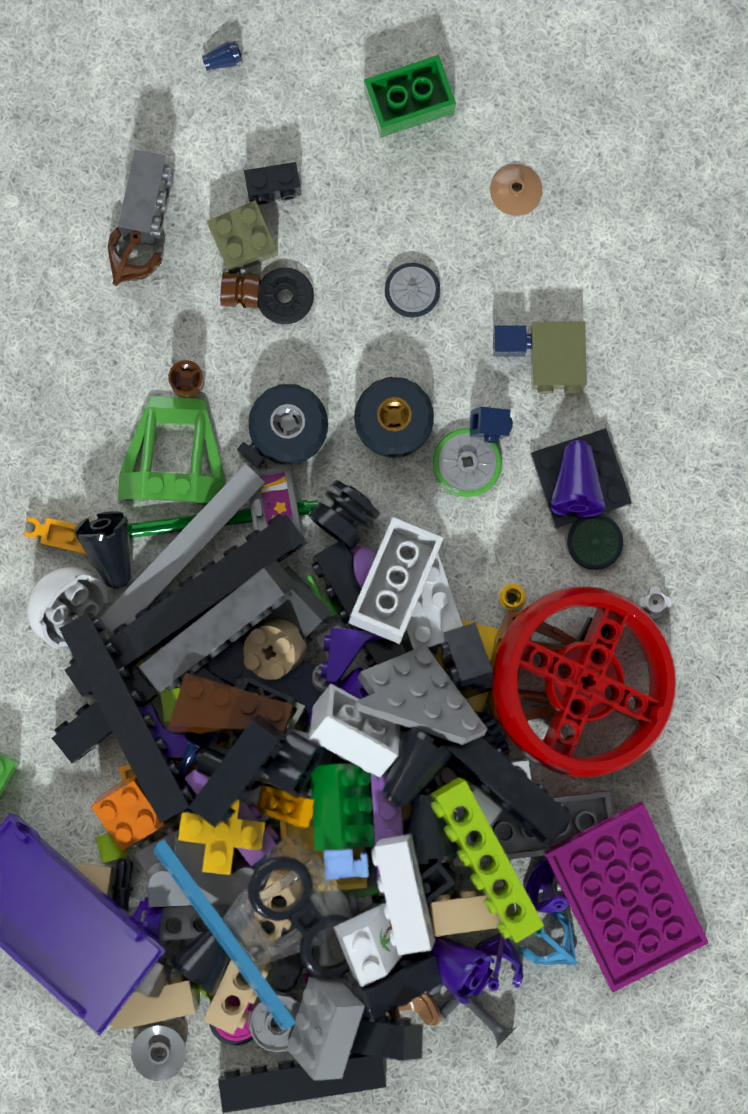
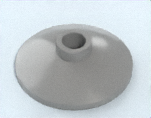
M150 1026L140 1032L135 1038L131 1049L132 1062L138 1073L146 1079L152 1081L168 1080L174 1077L184 1065L186 1059L184 1040L177 1031L168 1026ZM162 1047L165 1051L164 1056H156L155 1048Z

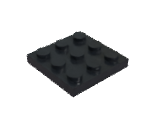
M606 428L530 453L555 529L572 524L581 518L577 517L575 512H569V517L555 514L551 510V500L565 446L574 440H583L592 447L605 500V509L603 508L601 514L632 504Z

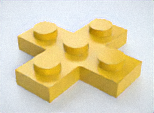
M239 800L232 807L236 812L228 823L221 822L216 828L197 814L182 812L178 841L206 844L202 872L230 875L234 848L261 851L265 822L237 819Z

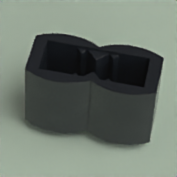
M291 730L281 740V743L284 745L281 751L266 764L268 768L264 772L263 779L297 799L305 789L311 774L320 763L325 750Z

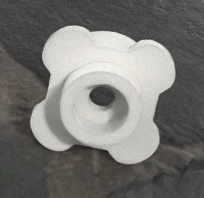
M654 586L650 588V593L646 597L640 598L639 605L642 608H646L652 618H659L661 612L671 606V599L666 597L659 587ZM653 600H657L658 604L654 605Z

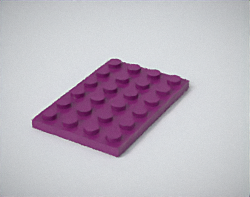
M642 801L543 851L612 993L709 943Z

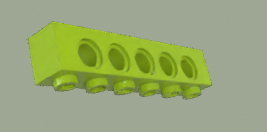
M457 778L431 793L430 795L434 800L431 806L438 818L443 817L447 826L444 830L451 842L456 841L460 851L457 854L465 867L470 866L473 875L470 876L473 884L478 891L483 890L486 899L483 900L491 915L496 914L500 921L497 927L501 935L505 939L509 938L517 943L544 927L466 780ZM462 806L464 808L462 818L454 820L453 812L455 808ZM475 830L477 832V839L474 843L468 844L466 841L467 834ZM484 855H489V865L481 868L479 864L480 859ZM498 879H502V889L498 892H494V882ZM515 903V913L507 916L506 908L508 905Z

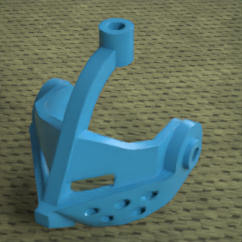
M562 911L552 913V916L564 927V937L560 946L545 933L543 927L534 932L537 937L544 938L556 949L555 952L539 957L526 946L518 948L521 951V955L527 960L530 959L535 964H573L576 966L578 963L575 956L571 923L565 918L566 915Z

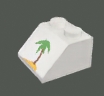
M384 903L334 927L351 973L361 987L387 975L402 956L398 955L397 947L392 946L390 939L392 925L391 920L386 919Z

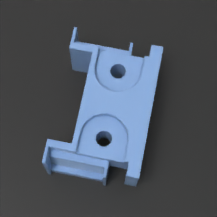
M352 848L324 851L326 880L344 877H368L366 852H361V859H353Z

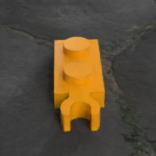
M46 517L45 525H43L36 518H27L26 521L34 523L36 528L31 533L24 531L23 535L33 539L42 536L40 541L42 545L87 555L76 538L75 528L77 524Z

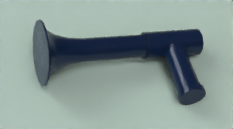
M184 733V737L188 741V747L179 765L182 773L179 778L182 784L198 751L202 748H207L210 744V740L201 733Z

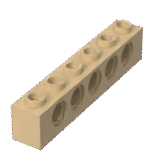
M283 869L272 871L260 899L268 907L279 909L280 907L274 905L273 897L280 895L286 899L287 905L285 907H287L299 895L301 889L300 878ZM254 911L239 944L263 977L266 978L272 966L271 963L267 962L271 952L277 955L284 940L279 935L283 928L289 929L291 922L289 920H269L274 923L276 929L273 932H266L262 929L261 923L268 919L263 918ZM254 945L260 946L264 951V955L261 957L253 956L250 952V947ZM231 960L203 1021L233 1035L237 1027L243 1028L249 1013L244 1012L248 1002L254 1004L257 995L248 982L242 981L239 978L238 972L240 971ZM235 995L240 999L241 1004L239 1006H231L227 1001V997Z

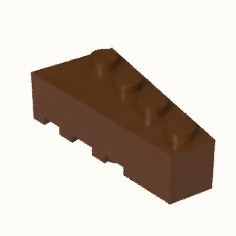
M185 673L168 726L170 732L222 733V735L242 734L251 720L260 715L285 734L292 714V705Z

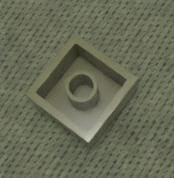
M256 200L207 221L211 235L228 272L238 273L278 255L277 248Z

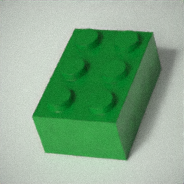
M439 55L364 79V91L381 138L455 113L456 102Z
M354 763L318 765L310 776L311 797L314 800L313 830L315 851L374 846L373 802L370 791L371 774Z

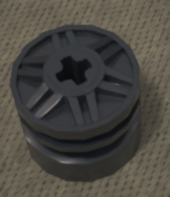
M335 480L332 487L340 495L338 496L328 490L326 496L333 503L331 507L318 502L308 517L338 542L343 540L346 547L353 550L363 537L362 533L356 528L357 524L359 523L370 528L372 523L364 515L366 514L373 519H377L380 512L356 488Z

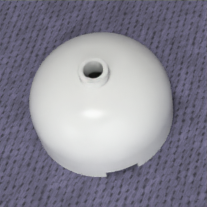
M64 567L48 573L35 585L28 600L27 617L32 630L53 648L58 649L59 647L68 646L59 628L74 620L69 616L71 612L78 617L85 613H91L96 616L104 606V603H108L106 588L90 573L79 568ZM89 592L92 594L95 602L88 597Z

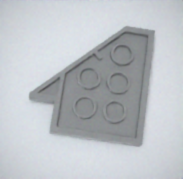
M426 645L363 670L358 676L359 681L369 693V696L356 701L354 708L357 711L462 745L483 736L487 731L483 722Z

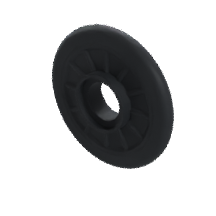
M293 268L274 269L267 273L259 283L258 308L270 321L283 325L293 324L303 319L309 313L314 301V291L309 279L300 271ZM283 289L290 290L293 294L292 299L287 303L280 302L277 298L278 293Z

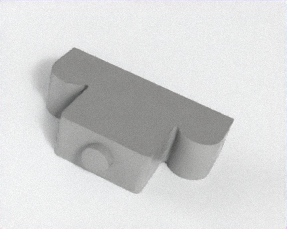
M179 834L175 835L176 857L211 905L250 903L247 887L250 877L256 869L254 866H250L246 859H240L234 862L233 865L231 864L230 875L202 872L206 844L178 841ZM161 862L155 863L150 867L147 875L149 907L191 905Z

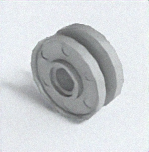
M273 990L294 1020H296L301 1005L297 998L287 991ZM257 997L254 1004H251L249 1007V1015L247 1017L252 1037L260 1047L267 1051L277 1053L288 1051V1042L294 1025L285 1031H282L279 1026L270 1025L273 1017L259 997Z

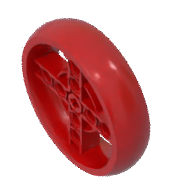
M577 586L563 588L540 597L521 611L511 622L495 654L492 693L494 705L504 730L516 747L538 765L561 775L581 778L597 777L619 771L633 764L656 743L669 721L674 706L676 670L672 652L664 634L643 608L627 597L613 591L598 587ZM575 607L597 608L584 641L570 643L556 653L528 640L541 623L559 611ZM603 625L608 628V636L606 638L601 634ZM625 625L638 640L647 662L649 673L648 695L624 685L625 680L622 666L613 654ZM593 650H595L598 653V660L596 663H593V661L591 660V653L593 652ZM535 653H538L541 657L539 666H535L533 663ZM559 664H562L565 669L563 677H559L557 674ZM518 667L544 678L547 697L556 709L544 740H541L532 730L522 711L517 686ZM582 677H585L584 680L587 681L586 686H583L584 683H581ZM607 686L611 688L612 692L609 699L604 694ZM630 697H633L635 701V706L632 710L628 707ZM573 700L578 703L576 713H572L570 708ZM612 711L638 722L632 733L621 744L608 752L588 757L572 756L586 722L599 720ZM565 725L568 729V735L563 739L560 735V730Z

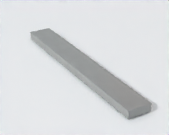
M245 464L100 617L105 627L113 633V630L121 624L127 623L129 625L136 619L135 615L146 608L265 481Z

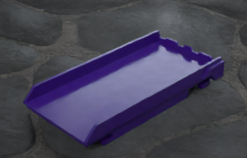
M8 814L0 825V948L70 1012L79 1017L95 1033L101 1036L166 950L158 939L42 839L39 833L19 815Z

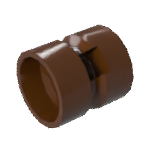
M223 272L220 305L236 307L240 303L243 308L258 309L260 274L246 273L243 277H240L238 273Z
M181 360L170 368L168 380L173 391L178 396L193 398L201 393L205 385V377L195 362Z

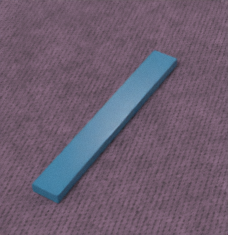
M163 839L153 848V852L282 1031L296 1024L294 1018L166 841Z

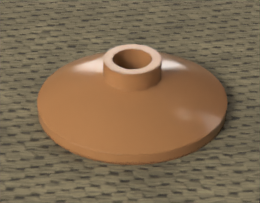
M512 164L503 167L494 175L490 185V195L495 206L502 212L513 216L524 215L531 212L540 202L542 184L538 175L531 168L520 164ZM519 184L521 185L522 189L520 191H514L512 189V185Z

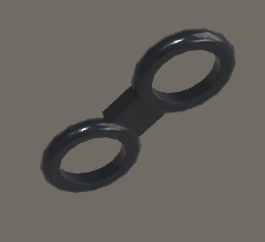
M287 856L272 857L259 864L252 873L247 887L248 900L254 911L265 919L273 921L289 920L302 934L299 944L300 959L305 968L315 976L330 979L340 977L349 972L350 968L346 958L337 965L325 966L314 961L312 957L311 947L318 933L326 928L335 927L349 920V918L337 914L323 916L310 901L313 891L312 876L307 867L296 858ZM285 868L293 870L298 874L301 883V889L295 901L287 907L279 909L265 905L260 899V886L267 874L276 869Z

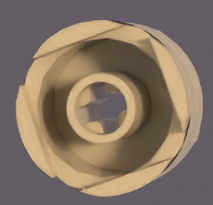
M277 619L254 629L248 635L244 644V664L246 668L257 676L269 680L279 679L296 669L303 662L306 655V643L302 639L297 626L289 621Z

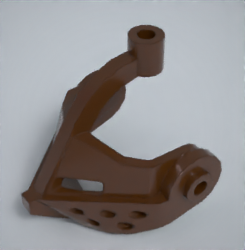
M118 227L110 234L107 245L113 276L112 284L116 287L122 282L137 281L152 275L157 267L161 265L164 256L162 252H155L146 265L128 264L127 262L133 248L141 242L140 233L134 231L130 234V243L122 259H120L115 252L117 243L122 236Z

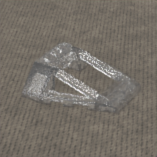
M291 833L266 855V860L272 857L287 856L296 858L307 867L312 876L313 891L311 899L323 916L337 914L351 919L349 902L335 879L326 880L323 860L296 833ZM285 869V871L289 872L288 874L260 891L262 902L264 903L297 880H300L298 874L293 870ZM270 872L269 874H267V876L263 879V881H262V883H261V886H262L263 883L268 879V877L272 874V872ZM247 887L243 893L239 894L222 919L255 966L300 952L299 944L301 940L299 939L302 938V934L297 929H294L275 943H271L251 912L253 908L248 900ZM329 927L319 932L313 940L312 947L333 939L336 936L334 927Z

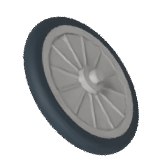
M405 263L395 268L389 274L385 283V297L389 306L396 313L410 318L420 317L429 313L436 306L440 297V283L435 273L427 266L420 263Z

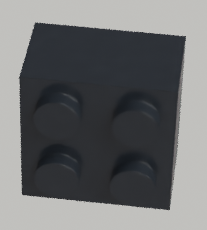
M476 623L444 632V642L441 643V658L444 667L450 670L451 677L449 678L463 697L467 699L492 691L493 669Z

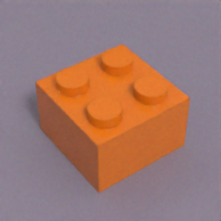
M135 774L102 793L91 806L94 813L122 851L167 823L159 822Z

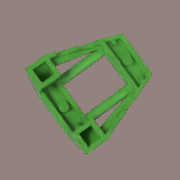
M151 396L119 473L118 500L145 502L146 499L196 502L197 505H207L225 486L226 479L205 400ZM156 423L195 426L190 474L151 472ZM204 435L212 477L201 475ZM144 438L140 472H133Z

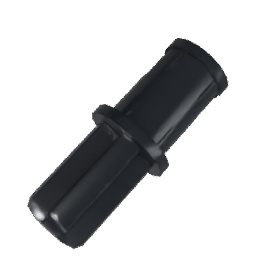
M121 859L117 862L115 885H112V889H114L113 901L129 913L130 891L133 890L131 886L133 861Z

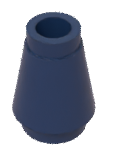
M227 41L202 56L207 71L237 66V63L243 61L236 41L231 43Z

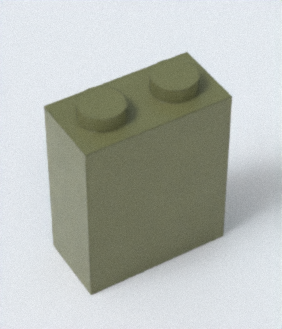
M585 321L532 322L530 326L531 390L538 389L539 394L554 393V389H564V393L567 394L580 393V389H584L587 385Z

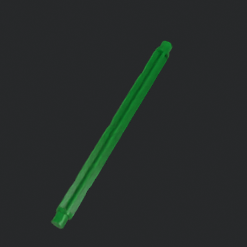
M306 499L297 501L299 516L309 515L318 504V500L307 501ZM239 509L224 526L253 522L251 509ZM196 515L129 524V538L181 532Z

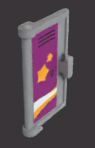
M291 464L279 465L278 468L255 472L265 483L249 499L254 531L259 530L261 532L269 526L267 522L274 516L287 514L302 533Z

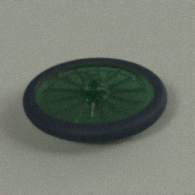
M598 514L590 517H581L574 522L568 532V551L573 560L580 566L591 570L604 569L612 565L619 558L623 549V535L616 522L605 515Z

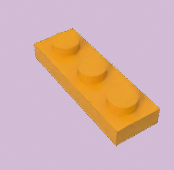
M262 784L257 808L262 814L299 827L308 828L313 815L314 800L299 796L296 799L276 787Z

